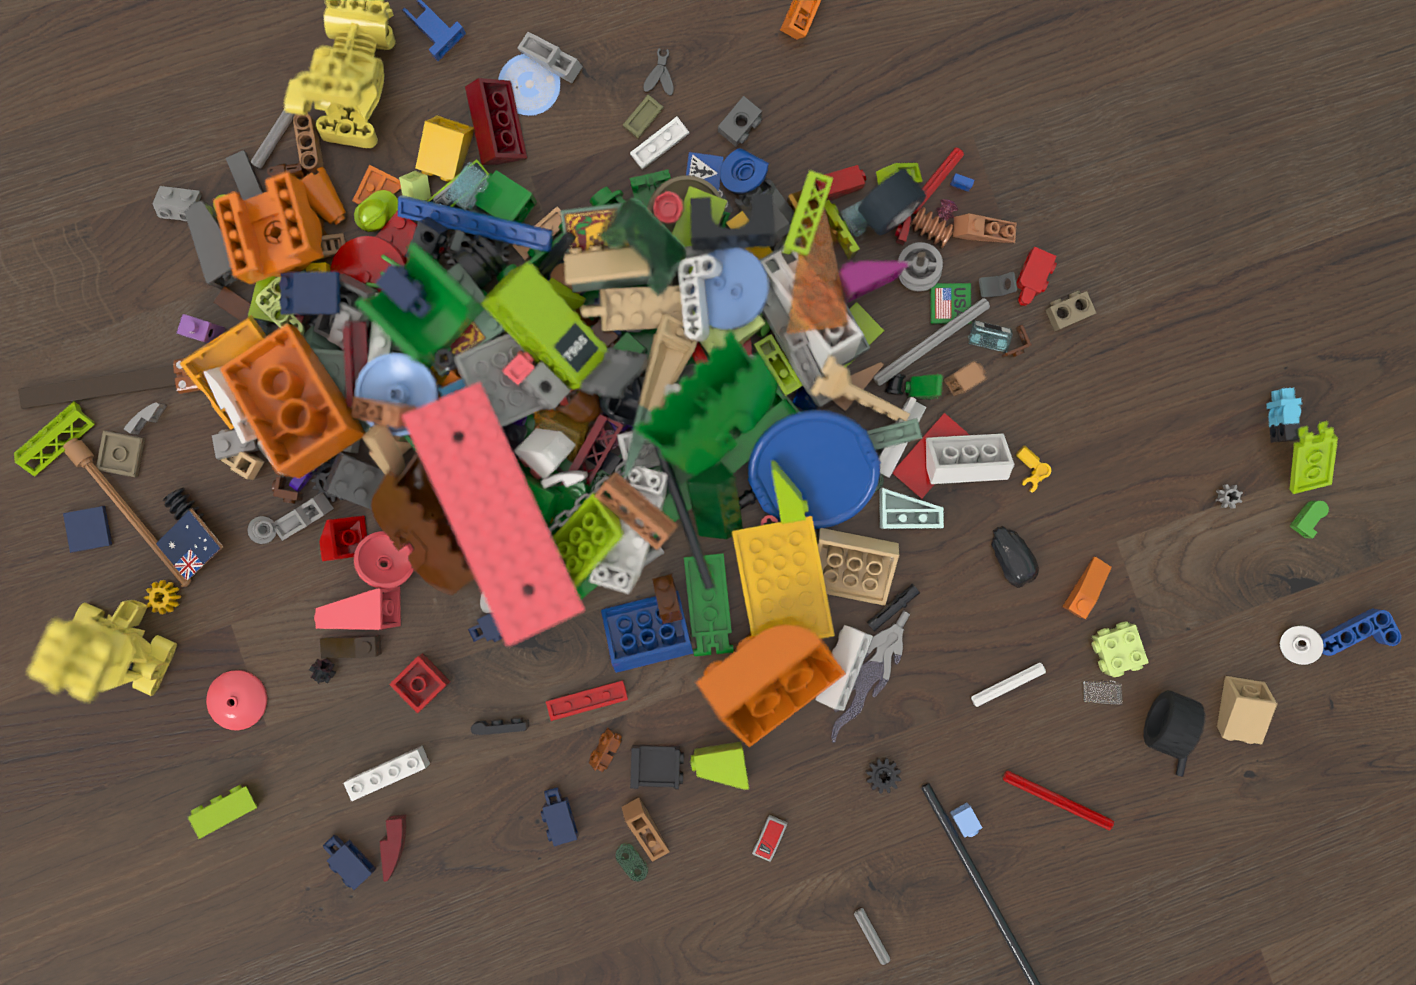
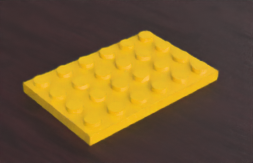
M812 516L805 517L806 520L784 524L777 522L732 531L752 636H757L769 628L782 625L805 628L814 633L819 639L834 636Z

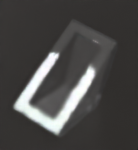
M1113 680L1083 682L1084 702L1122 705V684Z

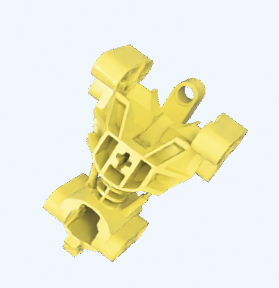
M325 0L327 5L324 13L325 31L328 38L334 39L335 43L333 48L326 46L316 48L310 67L311 73L304 72L298 78L290 80L285 98L286 113L305 116L311 110L312 102L315 101L314 108L324 110L327 116H321L316 121V127L324 141L372 148L377 144L378 138L373 126L367 123L380 100L384 84L383 63L380 58L374 57L376 49L389 50L395 45L393 31L388 25L389 18L394 16L393 11L390 9L389 3H385L384 0Z
M136 600L122 601L114 615L111 617L108 614L107 619L103 618V610L84 602L78 608L73 621L65 623L55 619L49 625L34 658V662L29 669V676L47 683L48 689L56 693L63 686L70 688L71 695L87 702H91L98 691L103 692L132 681V688L153 696L166 673L177 648V643L157 635L150 644L142 638L145 630L133 628L134 626H139L147 610L146 604ZM135 662L132 671L128 670L130 663Z

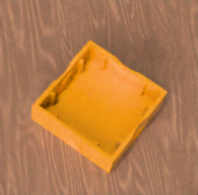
M252 315L185 357L179 363L195 385L207 395L213 408L230 430L234 428L225 408L220 409L203 372L226 365L267 337Z

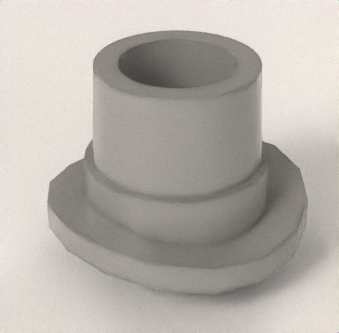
M264 516L251 520L247 529L250 539L258 544L272 541L276 536V531L271 525L273 520Z

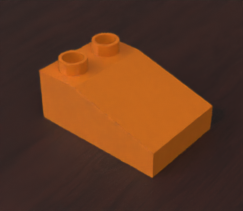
M289 324L284 325L220 368L276 472L279 474L300 479L360 440L366 434L358 419L352 417V408L347 407L346 398L299 329Z

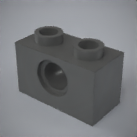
M743 96L720 123L718 132L735 147L739 143L743 144L749 137L748 132L751 128L756 129L761 123L762 111ZM743 119L747 124L740 127L736 124V121Z

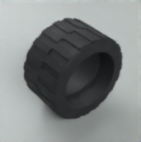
M1171 690L1162 692L1155 699L1145 720L1143 730L1145 744L1152 749L1177 759H1183L1195 749L1203 732L1206 717L1203 704Z

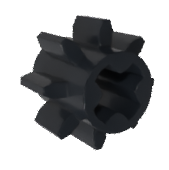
M317 659L309 669V671L313 672L310 678H313L318 684L322 682L329 683L330 679L336 674V671L332 670L335 664H332L328 659L321 661Z

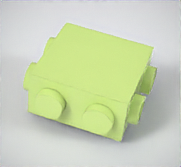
M1128 621L1117 624V628L1111 630L1109 628L1098 630V634L1092 636L1094 640L1092 647L1100 658V661H1098L1099 667L1102 672L1112 677L1122 676L1124 671L1130 669L1132 671L1140 670L1144 664L1149 663L1137 627L1134 624L1128 623Z

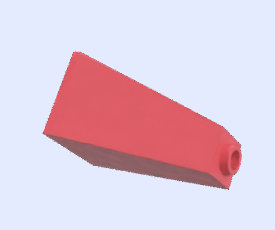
M400 586L389 589H374L316 608L314 616L316 629L381 630L401 626Z

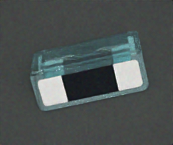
M974 320L968 344L1007 352L1013 336L1012 329Z

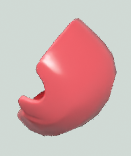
M664 192L655 199L653 206L654 215L659 221L667 224L678 221L684 211L682 199L673 192Z

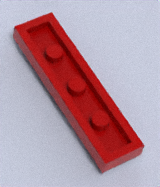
M624 680L547 700L546 705L550 720L553 721L628 700Z

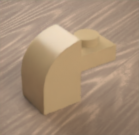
M241 451L237 456L221 460L231 466V470L250 480L255 479L264 463L256 455Z

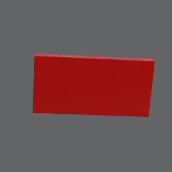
M943 413L897 465L892 474L922 499L935 485L931 484L926 469V438L968 436L969 434L948 415Z

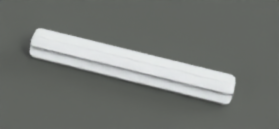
M1037 663L971 697L972 702L978 707L1045 674V668L1042 663Z

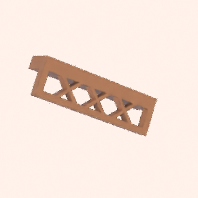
M617 472L603 484L595 495L598 500L656 550L662 546L678 527L675 522ZM607 490L613 499H608L603 492ZM620 505H624L629 513L623 512ZM636 519L643 521L644 526L638 525ZM651 532H655L662 539L658 542L654 537H652Z

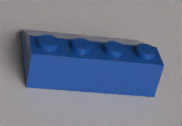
M678 591L677 595L683 620L663 624L656 596L601 610L611 663L616 673L693 654Z

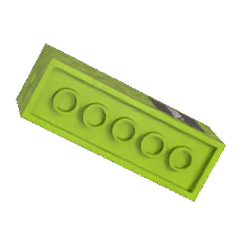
M529 262L511 270L480 302L524 351L532 355L537 364L543 362L569 390L580 388L581 382L604 360L605 351L607 352L608 350L606 344L594 335L593 330L580 320V316L570 309L565 299L552 289V285L544 280L538 273L537 268Z

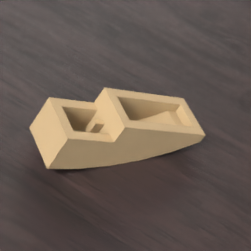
M374 424L362 437L371 449L369 454L384 474L390 469L398 478L405 469L401 450L386 425Z

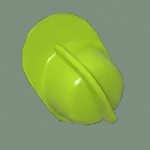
M379 190L374 192L356 207L354 220L357 226L368 232H374L383 228L398 211V199L390 191Z

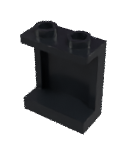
M632 745L630 789L646 786L674 787L679 790V784H683V772H679L680 764H684V752H680V746Z

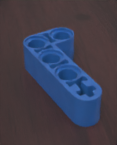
M1370 609L1321 634L1320 636L1323 640L1322 654L1334 655L1371 635L1380 644L1395 646L1401 641V633L1388 611ZM1379 614L1380 621L1377 623L1376 617ZM1362 623L1363 629L1359 632L1358 627ZM1344 632V633H1345V638H1344V640L1342 641V640H1341V634ZM1387 632H1389V639H1388V640H1386V638H1385Z

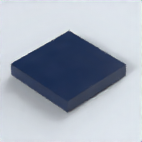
M105 506L63 513L70 553L112 545Z

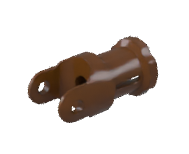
M300 161L290 165L285 163L269 167L267 170V174L272 177L287 171L297 178L301 177L303 179L307 176L306 169L300 164Z

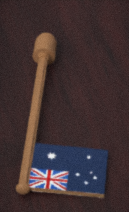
M73 438L63 446L65 454L77 468H86L182 584L181 587L188 586L191 583V577L223 548L222 544L193 509L189 510L157 541L93 464L94 454L82 440L79 441L78 438Z

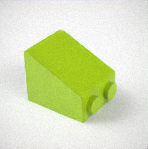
M741 742L694 749V755H691L692 771H696L697 777L741 789H749Z

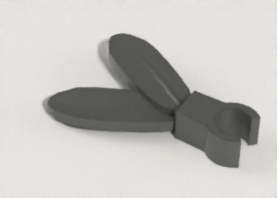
M659 48L657 50L658 65L645 80L643 88L645 92L652 90L660 79L664 91L671 96L674 87L666 68L669 50L667 49V55L662 57L660 56L661 49Z

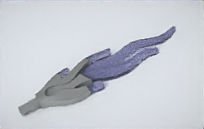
M903 610L896 624L893 623L890 627L872 637L865 658L874 648H877L876 652L860 668L852 691L856 689L854 700L833 726V743L836 741L840 728L861 712L867 693L873 684L880 679L879 684L872 693L873 697H876L885 687L891 673V656L893 652L894 663L898 664L900 662L903 650V626L910 616L906 611Z

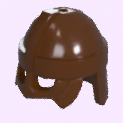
M580 388L574 389L566 395L568 401L566 406L561 404L556 406L557 410L569 416L575 422L593 421L601 411L598 394L595 392H585L580 390Z

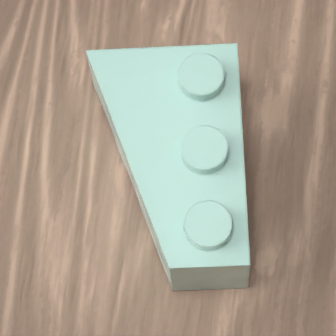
M879 488L880 528H943V507Z

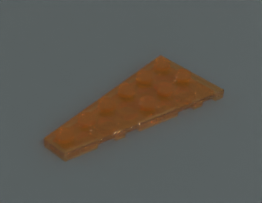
M825 208L822 210L808 256L798 253L786 334L848 325ZM810 216L803 219L802 226L804 230L813 227ZM801 236L800 248L805 249L807 242L804 236Z

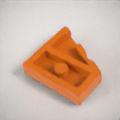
M369 165L352 201L359 205L371 194L379 190H386L395 194L401 189L400 180Z

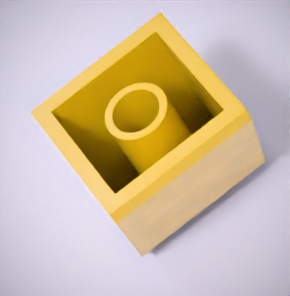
M435 116L425 121L416 169L422 170L421 173L433 176L434 174L440 176L441 180L450 182L462 171L474 134V127L440 116Z

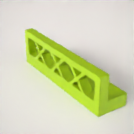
M809 170L782 251L783 253L790 255L791 251L808 256L833 178ZM815 179L827 183L824 190L816 191L814 187ZM816 197L819 208L811 211L807 203ZM810 216L813 227L804 230L801 221ZM804 236L807 242L805 249L794 246L796 238Z
M73 401L14 452L15 463L35 477L65 451L63 446L73 438L79 439L94 426V421L82 413L81 406ZM78 418L86 422L83 427L73 428V422ZM70 433L68 440L58 441L59 434ZM55 446V451L52 454L42 453L44 447ZM30 459H40V464L34 469L26 463Z

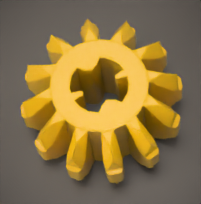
M160 580L159 583L153 582L152 588L146 589L149 593L148 596L144 597L146 600L149 599V603L146 606L152 607V612L154 613L159 611L161 615L166 614V612H173V607L180 605L176 601V599L182 597L181 595H176L179 588H173L174 583H166L165 580Z

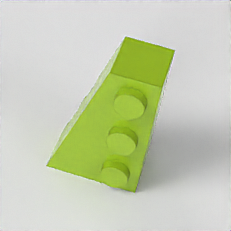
M240 784L229 790L231 794L225 797L219 795L210 800V805L206 807L200 805L191 810L192 814L188 819L199 839L257 808L247 786L242 787Z

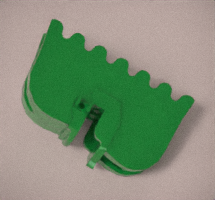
M732 330L728 331L724 336L725 344L723 347L714 346L711 348L708 362L700 361L695 365V375L693 377L685 376L681 379L678 392L671 391L666 394V404L664 407L656 406L650 411L651 420L649 422L642 421L634 427L636 432L662 450L661 456L673 462L688 474L696 475L713 467L726 452L732 450L738 443L728 431L734 425L743 433L753 429L771 407L777 392V380L767 367L763 356L758 353L751 359L740 345Z

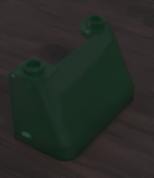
M635 198L626 200L603 223L599 238L611 248H618L627 242L655 270L650 275L648 283L649 287L660 296L675 277L680 263L686 258V248L641 201Z

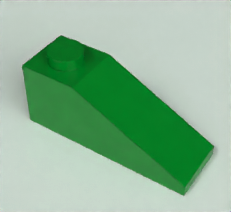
M942 375L912 376L909 378V381L905 382L904 393H907V398L913 397L923 400L937 398L941 396Z

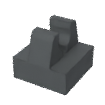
M455 230L451 233L446 251L452 254L457 253L462 248L461 243L465 242L468 244L471 239L464 235V232Z

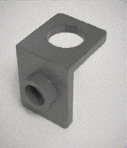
M1014 272L1000 276L979 278L982 298L1004 296L1017 292ZM1007 278L1011 281L1009 289L1005 287V280Z

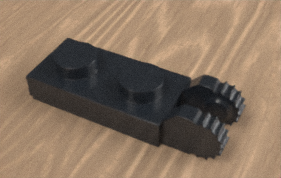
M523 717L511 718V722H503V719L491 720L490 724L485 720H481L471 725L470 730L474 735L526 731L529 727V720H523Z

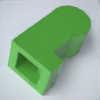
M1309 501L1290 524V527L1304 538L1313 539L1317 534V531L1313 528L1321 518L1328 514V505L1324 501Z

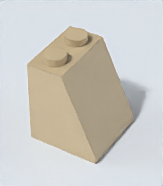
M1225 677L1217 724L1222 738L1230 741H1244L1249 744L1263 743L1277 706L1266 683L1236 677Z

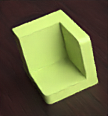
M413 171L399 177L403 196L420 200L431 198L427 175Z

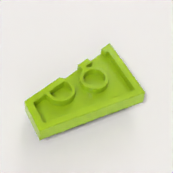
M830 200L825 201L823 210L828 216L829 220L827 221L830 227L835 228L838 234L837 240L849 260L856 256L859 247L849 233L846 223L838 215L839 211L836 205L832 204Z

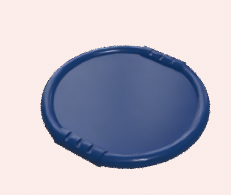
M804 411L779 420L762 434L755 444L749 459L747 480L763 511L776 517L781 522L771 461L775 460L800 490L802 499L807 500L809 512H805V517L812 516L814 529L828 528L849 520L867 505L878 485L881 461L866 429H863L853 420L828 411Z

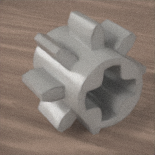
M1224 484L1223 490L1216 491L1218 493L1216 501L1222 503V508L1228 507V504L1230 508H1236L1235 503H1242L1240 495L1243 492L1236 490L1237 485L1229 487L1228 484Z

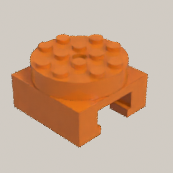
M288 171L265 180L268 191L243 200L239 193L233 192L213 200L233 275L248 284L256 283L271 276L281 277V273L301 272L312 261L324 257L321 248L322 228L319 218L309 205L303 182Z

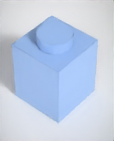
M968 803L950 812L964 837H972L979 833L982 826Z

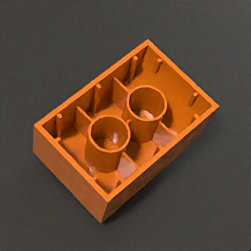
M782 625L769 628L757 636H749L743 639L738 644L737 651L724 661H716L710 664L705 669L704 676L696 683L720 719L748 747H751L846 675V673L814 633L799 626Z

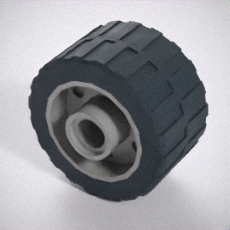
M901 169L878 184L861 201L858 211L873 230L881 236L906 220L925 200L926 193L906 169Z

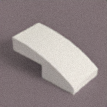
M565 471L550 475L546 479L541 480L544 488L563 480L565 486L568 487L585 479L588 474L585 471Z

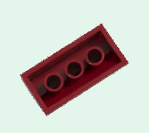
M478 78L465 86L481 164L501 165L527 159L511 81Z

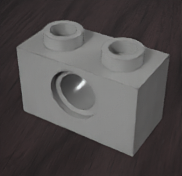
M543 362L536 364L535 368L521 382L523 389L530 395H535L538 399V404L548 410L554 409L570 392ZM542 382L548 387L546 393L540 388Z

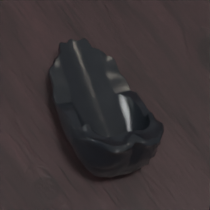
M626 388L624 397L603 396L600 399L599 404L602 412L613 421L634 427L639 407L634 391Z
M1004 526L997 527L996 530H993L994 538H992L991 546L1003 570L1004 577L1011 585L1018 588L1033 582L1039 573L1035 556L1016 531L1007 530Z

